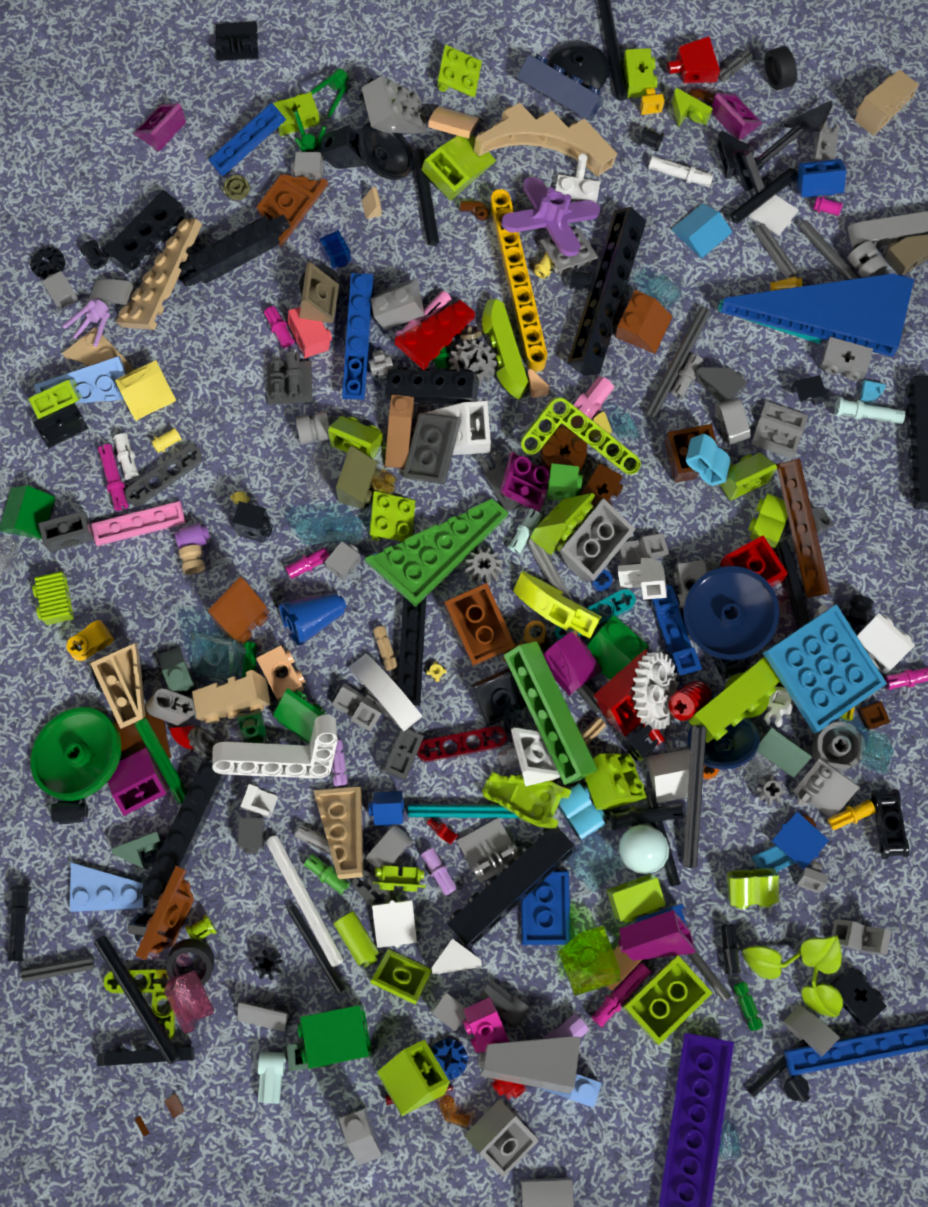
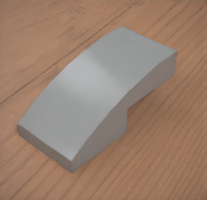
M96 280L89 301L98 299L109 306L111 302L127 305L133 285L131 282L124 280Z
M663 533L643 536L640 540L625 542L617 552L621 565L640 564L641 558L656 560L669 555Z
M345 683L332 702V706L352 716L350 719L352 722L370 732L383 712L373 702Z
M801 1005L782 1022L800 1041L804 1039L821 1057L840 1038L825 1023Z

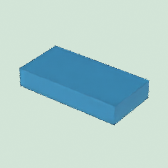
M776 845L751 857L757 869L773 868L778 872L795 864Z

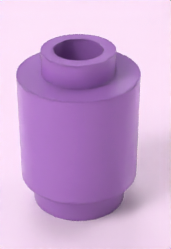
M200 522L180 528L178 532L174 533L179 549L189 545L207 544L206 539L210 538L207 526H202Z

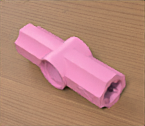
M599 376L585 394H581L574 406L593 420V416H597L600 412L602 404L614 390V386L610 380ZM579 415L571 419V425L574 427H578L583 423V418Z

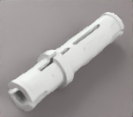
M652 156L648 168L686 180V183L691 184L693 182L710 188L714 174L697 170L694 166L680 165L656 156Z

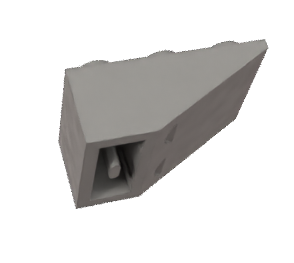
M383 76L361 87L371 127L386 133H427L426 118L422 113V102L417 93Z

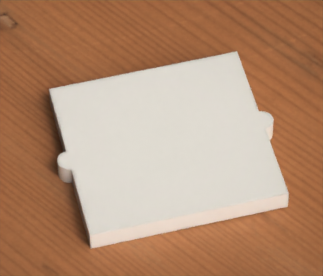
M775 195L748 217L758 224L764 223L769 231L779 237L783 230L791 225V220L799 209Z
M390 900L389 903L372 905L377 948L387 946L398 948L402 944L417 943L412 900L397 902Z

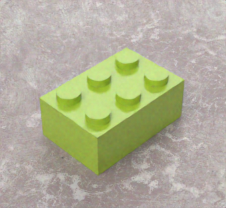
M677 955L622 1006V1009L655 1045H660L713 992Z

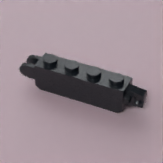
M265 215L189 256L190 260L179 266L181 269L180 276L194 270L196 271L183 279L184 286H192L201 280L203 283H208L276 247L280 243L278 238L282 235V232L290 228L285 215L275 219L273 217L267 219Z

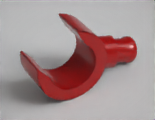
M432 818L427 821V825L434 830V833L449 845L457 838L458 834L449 830L443 822L439 823Z

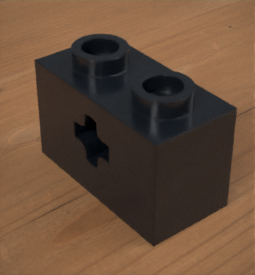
M239 501L232 521L237 535L264 543L266 537L269 538L273 529V524H271L266 508Z
M852 967L847 968L829 985L839 991L843 999V1008L859 1026H867L887 1006L883 1002L884 997L875 988L871 989L866 983V976L859 969L855 970ZM855 991L862 992L860 994L862 1000H855L854 997L857 995Z

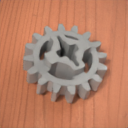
M475 339L472 340L471 344L464 340L463 347L457 344L456 351H451L449 366L452 367H450V370L460 372L459 363L464 369H470L475 372L479 378V386H482V380L489 382V375H495L494 368L497 367V361H495L496 354L490 353L491 346L484 348V341H481L478 345Z

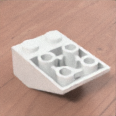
M488 401L464 402L426 412V414L461 419L453 455L490 453Z

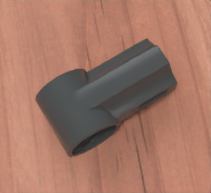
M492 979L478 996L482 1000L490 997L496 1011L499 1013L498 1015L515 1029L530 1010V1007L515 995H510Z

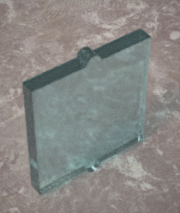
M598 835L566 862L577 874V879L582 880L592 893L624 865L612 852L613 848H609Z

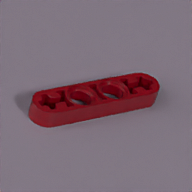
M493 726L428 739L421 742L417 756L422 762L429 763L499 749L505 745L507 736L503 728ZM493 732L503 736V738H500L499 743H495L494 740H488V746H483L484 739L481 734L486 733V738L492 737ZM476 736L480 740L477 748L467 746L466 741L469 737ZM454 741L457 745L456 751L447 753L443 749L444 743ZM440 742V752L442 755L437 756V751L431 752L430 757L420 753V751L424 750L425 745H428L429 749L436 748L435 743Z

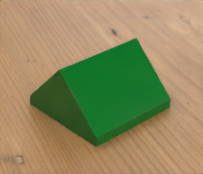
M28 485L11 488L0 524V532L42 540L38 523L50 519L55 497Z

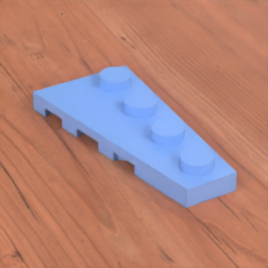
M120 356L36 383L34 387L38 394L67 380H75L77 383L76 390L82 395V398L79 399L80 401L75 403L121 400L124 398L115 379L125 375L126 371Z

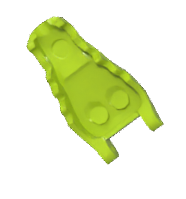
M492 772L486 779V784L482 788L484 798L500 804L520 819L543 828H557L559 821L553 818L561 798L568 799L571 794L570 789L561 787L550 780L525 786L522 775H510V777L495 772Z

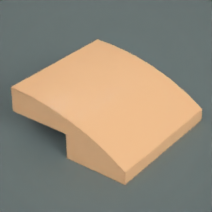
M439 106L430 117L428 127L470 138L471 133H474L480 117Z

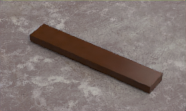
M798 458L776 464L778 467L777 471L806 598L830 594L801 460Z

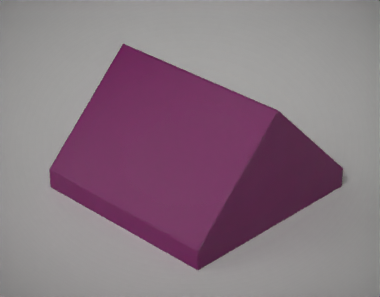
M717 93L715 95L711 114L735 138L741 140L762 124L760 119L736 94Z
M179 103L160 104L134 134L159 152L186 123L182 106Z

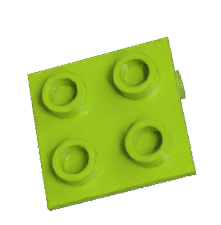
M445 44L437 79L439 90L446 92L447 89L453 88L468 96L475 97L482 61Z
M373 491L369 532L372 540L380 541L381 538L404 542L405 539L413 536L416 500Z

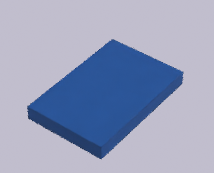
M569 871L552 872L521 901L522 945H571Z

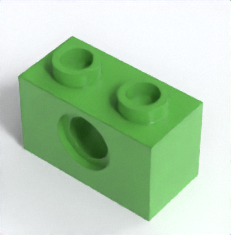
M551 464L547 500L561 501L562 499L579 496L583 476L578 474L579 466Z

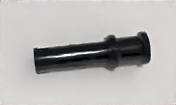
M682 803L645 809H636L634 806L628 810L614 811V809H610L613 831L620 827H634L643 823L684 819Z
M9 886L11 904L8 907V911L11 914L7 961H23L26 914L30 912L28 897L32 887Z

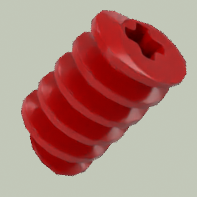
M692 681L671 695L668 701L670 713L680 721L689 720L709 703L712 692L706 683Z

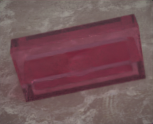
M191 971L167 981L164 993L184 1034L194 1031L196 1020L214 1013V1008L196 971Z

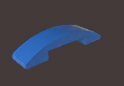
M671 584L666 586L667 598L651 599L665 646L678 675L681 676L701 670L702 667L696 650L692 647L678 609L679 603Z

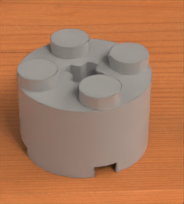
M841 721L829 724L817 733L811 747L815 763L820 758L840 773L846 772L858 764L863 758L866 749L865 740L856 730V727ZM835 744H838V748L842 749V751L839 752L835 748Z

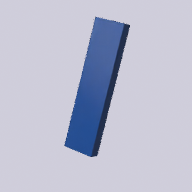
M271 102L208 160L223 177L286 121V118Z

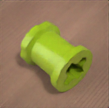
M207 914L203 916L202 920L192 926H185L190 939L202 940L210 934L215 935L217 933Z

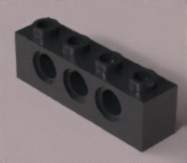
M162 190L104 249L108 260L126 274L131 270L137 269L141 260L154 251L155 245L160 240L166 239L170 230L184 219L186 214L183 205L166 191Z

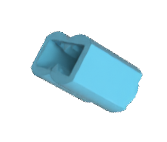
M706 434L691 438L686 457L687 464L693 470L699 472L701 478L711 486L726 482L730 465L729 455L724 450L718 448L716 442Z
M577 784L570 789L571 794L568 799L561 798L558 808L577 838L581 841L603 827L606 816L602 810H596L592 804V796L586 786L582 788L580 784Z

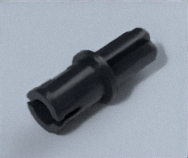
M721 925L723 945L721 952L724 954L725 974L741 973L738 955L740 947L737 946L735 925Z

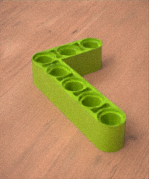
M562 396L553 397L521 437L520 443L523 451L527 454H535L562 423L624 473L635 474L641 467L640 459L634 452ZM558 401L565 403V410L561 413H556L553 410L554 404ZM576 415L583 418V423L578 427L571 425V419ZM544 419L551 422L550 429L546 431L539 428V423ZM594 429L599 430L601 433L596 441L589 439V433ZM527 438H535L537 445L534 448H527L524 445ZM612 443L617 444V452L612 455L607 454V446ZM630 457L634 458L635 465L632 468H625L624 461Z

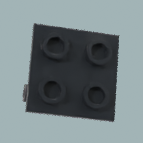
M257 22L215 24L216 41L214 44L217 61L259 59Z

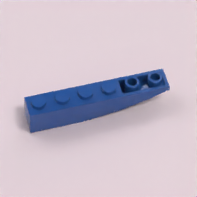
M351 273L342 399L365 400L373 310L371 298L374 296L373 274Z

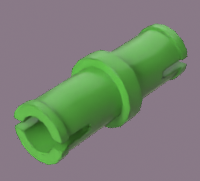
M311 854L309 856L311 859H307L304 866L320 878L319 881L323 884L326 882L340 895H343L345 893L344 890H347L351 883L345 879H338L335 868L332 865H326L315 854Z

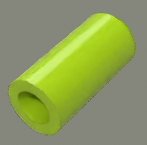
M354 911L343 916L333 924L358 966L364 965L367 968L378 961L376 956L379 954V951Z

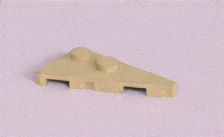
M96 327L62 353L66 359L75 360L83 363L85 366L120 356L126 374L135 370L103 335H101L98 346L94 347L93 344L98 331Z

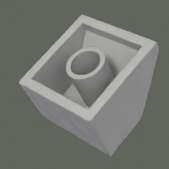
M417 278L377 292L371 298L374 318L384 330L425 315Z
M500 1099L464 1135L476 1151L503 1178L539 1141Z

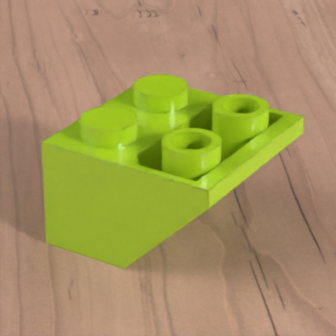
M599 754L593 758L598 771L585 777L596 810L615 809L647 798L644 785L639 778L635 762L630 754Z
M425 1039L402 1050L377 1071V1075L401 1117L443 1096L450 1083Z

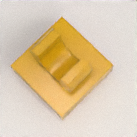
M647 88L646 95L642 96L641 115L661 113L664 105L663 94L656 95L655 88Z

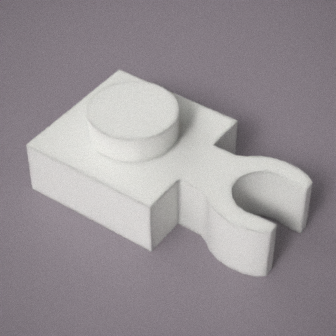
M775 686L777 691L770 696L767 707L770 712L766 714L765 721L767 725H770L771 720L777 718L775 724L779 728L783 722V713L790 715L795 703L785 688Z

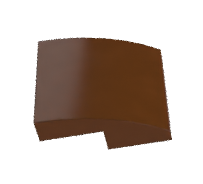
M147 712L144 718L148 720L168 758H171L172 754L165 721L151 716ZM115 720L121 738L122 759L146 747L135 727V723L120 729L117 720Z

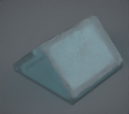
M191 631L193 673L228 681V678L234 676L237 680L246 649L233 639Z

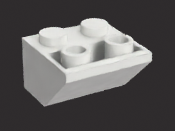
M878 613L857 637L877 669L885 675L915 645L906 633L900 632L893 626V622L888 617Z

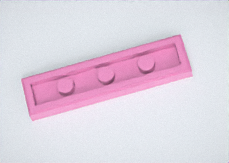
M180 501L94 522L91 523L95 544L100 546L186 524L182 504Z

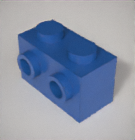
M842 159L799 163L797 187L801 198L844 193L846 168Z

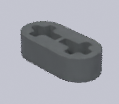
M363 871L362 878L366 876L370 878L367 881L372 887L369 891L364 886L359 888L357 886L359 884L358 878H353V887L371 907L376 901L375 897L371 894L374 890L380 896L384 893L386 895L384 898L385 902H390L391 897L388 891L381 890L380 885L372 884V881L377 880L368 871Z

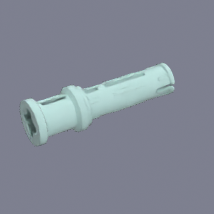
M838 397L834 415L837 417L840 415L851 416L855 420L862 417L902 424L905 419V410L864 404L862 400L855 402Z

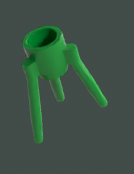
M337 68L326 80L311 90L312 95L326 85H329L334 91L340 90L330 108L328 117L332 116L343 94L349 89L347 86L349 76L341 68Z
M294 111L301 134V141L299 138H295L296 144L302 152H315L318 147H321L326 126L322 127L319 138L316 139L312 134L305 133L299 113Z

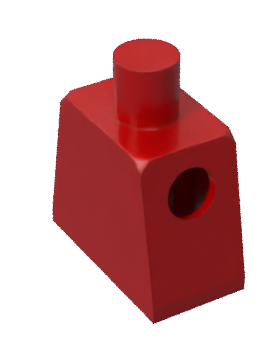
M710 36L680 46L676 60L667 62L669 75L680 73L684 84L717 82L720 68Z

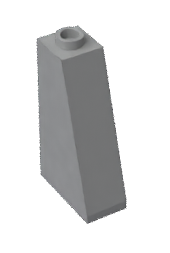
M572 1036L488 1044L485 1051L479 1054L477 1067L482 1068L480 1076L570 1094L575 1087L581 1037Z

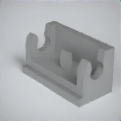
M826 121L822 130L817 132L812 162L835 159L839 136L838 124L835 125L834 129H828V121Z

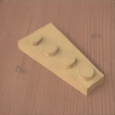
M361 786L314 790L338 879L363 877Z

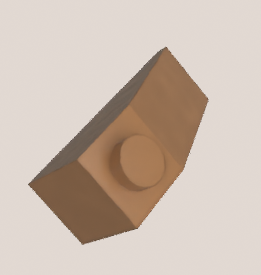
M391 395L385 467L405 469L410 450L415 407L414 397Z

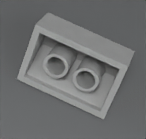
M602 498L563 545L560 552L567 567L583 582L594 581L635 531V528Z

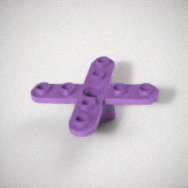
M526 178L523 189L535 209L505 214L501 223L502 227L512 233L546 227L562 254L565 256L577 255L581 245L568 223L597 218L600 213V206L591 200L570 203L571 195H564L561 192L555 191L552 187L547 189L544 182L539 178Z

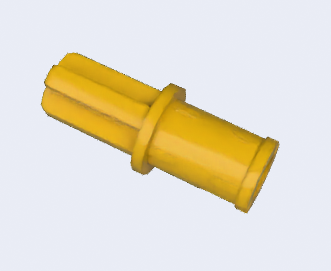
M870 799L856 806H847L845 811L830 817L828 824L832 830L850 823L857 824L858 820L875 814V806Z

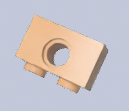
M279 646L256 658L278 702H280L287 688L293 692L295 689L300 692L304 691L302 684L305 683V680L300 670L294 671L291 664L295 661L289 650L284 652L282 646ZM280 669L288 670L286 677L278 678L276 676Z

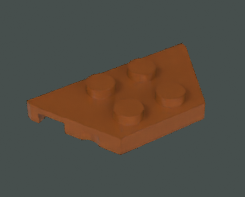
M281 174L256 206L260 216L266 215L267 219L272 217L275 219L285 215L290 228L282 232V235L278 238L280 241L278 245L280 247L283 246L326 189L328 180L314 181L308 180V177H293Z
M178 866L175 867L164 893L158 899L155 913L147 923V930L135 954L136 957L146 960L148 953L158 954L163 949L174 946L194 902L193 893L190 891V883L183 878L186 874L185 869Z

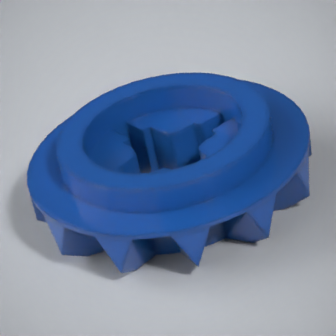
M443 1039L433 1045L431 1051L447 1078L452 1080L462 1075L468 1064V1055L464 1046L454 1039ZM452 1048V1057L459 1061V1063H450L446 1071L444 1070V1061L441 1058H437V1056L446 1055L449 1049Z

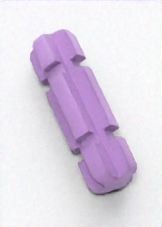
M342 740L337 741L332 763V773L335 774L333 776L335 786H344L348 783L347 774H344L346 772L344 752H341L343 750Z

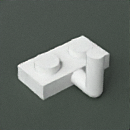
M585 154L579 155L575 177L558 174L555 191L561 192L564 195H571V200H591L597 203L600 181L584 179L587 156Z

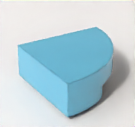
M864 380L860 400L864 403L876 400L883 393L886 384Z

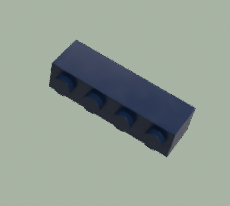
M529 54L517 78L585 119L592 121L604 100V97L599 95L601 91L592 85L589 88L583 86V80L573 74L571 78L564 74L565 69L556 64L553 67L546 64L548 59L536 54L534 57Z

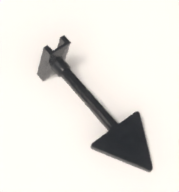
M828 101L784 122L786 128L793 129L759 157L754 158L751 151L738 149L731 154L745 191L755 188L756 193H760L765 189L759 170L804 130L821 131L833 106L832 101Z

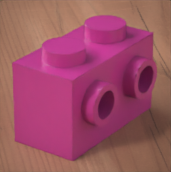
M490 997L463 1009L466 1020L462 1022L467 1034L474 1035V1038L470 1039L476 1054L484 1052L488 1044L509 1042Z

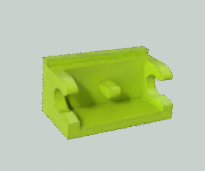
M67 380L28 398L37 418L40 419L80 401L79 399L82 398V395L76 390V381Z

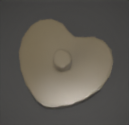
M471 326L467 327L468 332L461 333L460 339H476L482 336V331H472Z

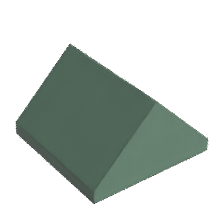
M772 726L769 727L760 740L757 751L793 778L812 757L809 752Z

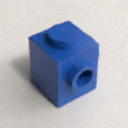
M403 791L374 792L373 802H369V816L374 817V825L391 826L393 824H403L405 813Z

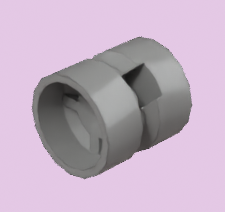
M871 241L859 245L847 257L854 269L859 268L858 274L861 278L879 276L889 267L882 255H877L878 250Z
M326 411L314 413L311 418L308 414L295 417L301 445L313 443L316 438L319 441L330 440Z

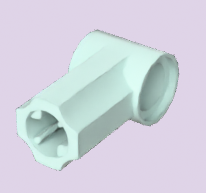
M260 1051L258 1074L260 1075L258 1102L280 1103L282 1076L285 1073V1066L283 1064L286 1062V1053Z

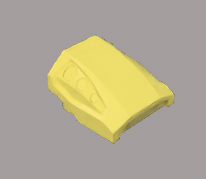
M157 360L115 379L135 421L176 401Z

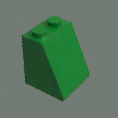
M363 1005L300 1017L301 1023H297L299 1038H304L305 1048L301 1049L304 1064H308V1069L373 1056Z

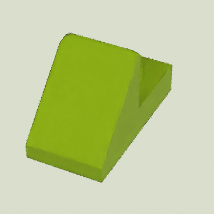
M678 88L674 90L672 105L678 127L687 115L694 122L706 125L710 120L713 108Z

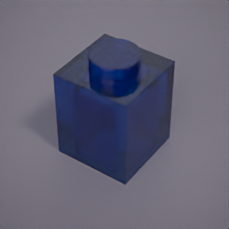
M339 230L319 238L321 250L332 269L336 267L342 268L351 261L350 249Z

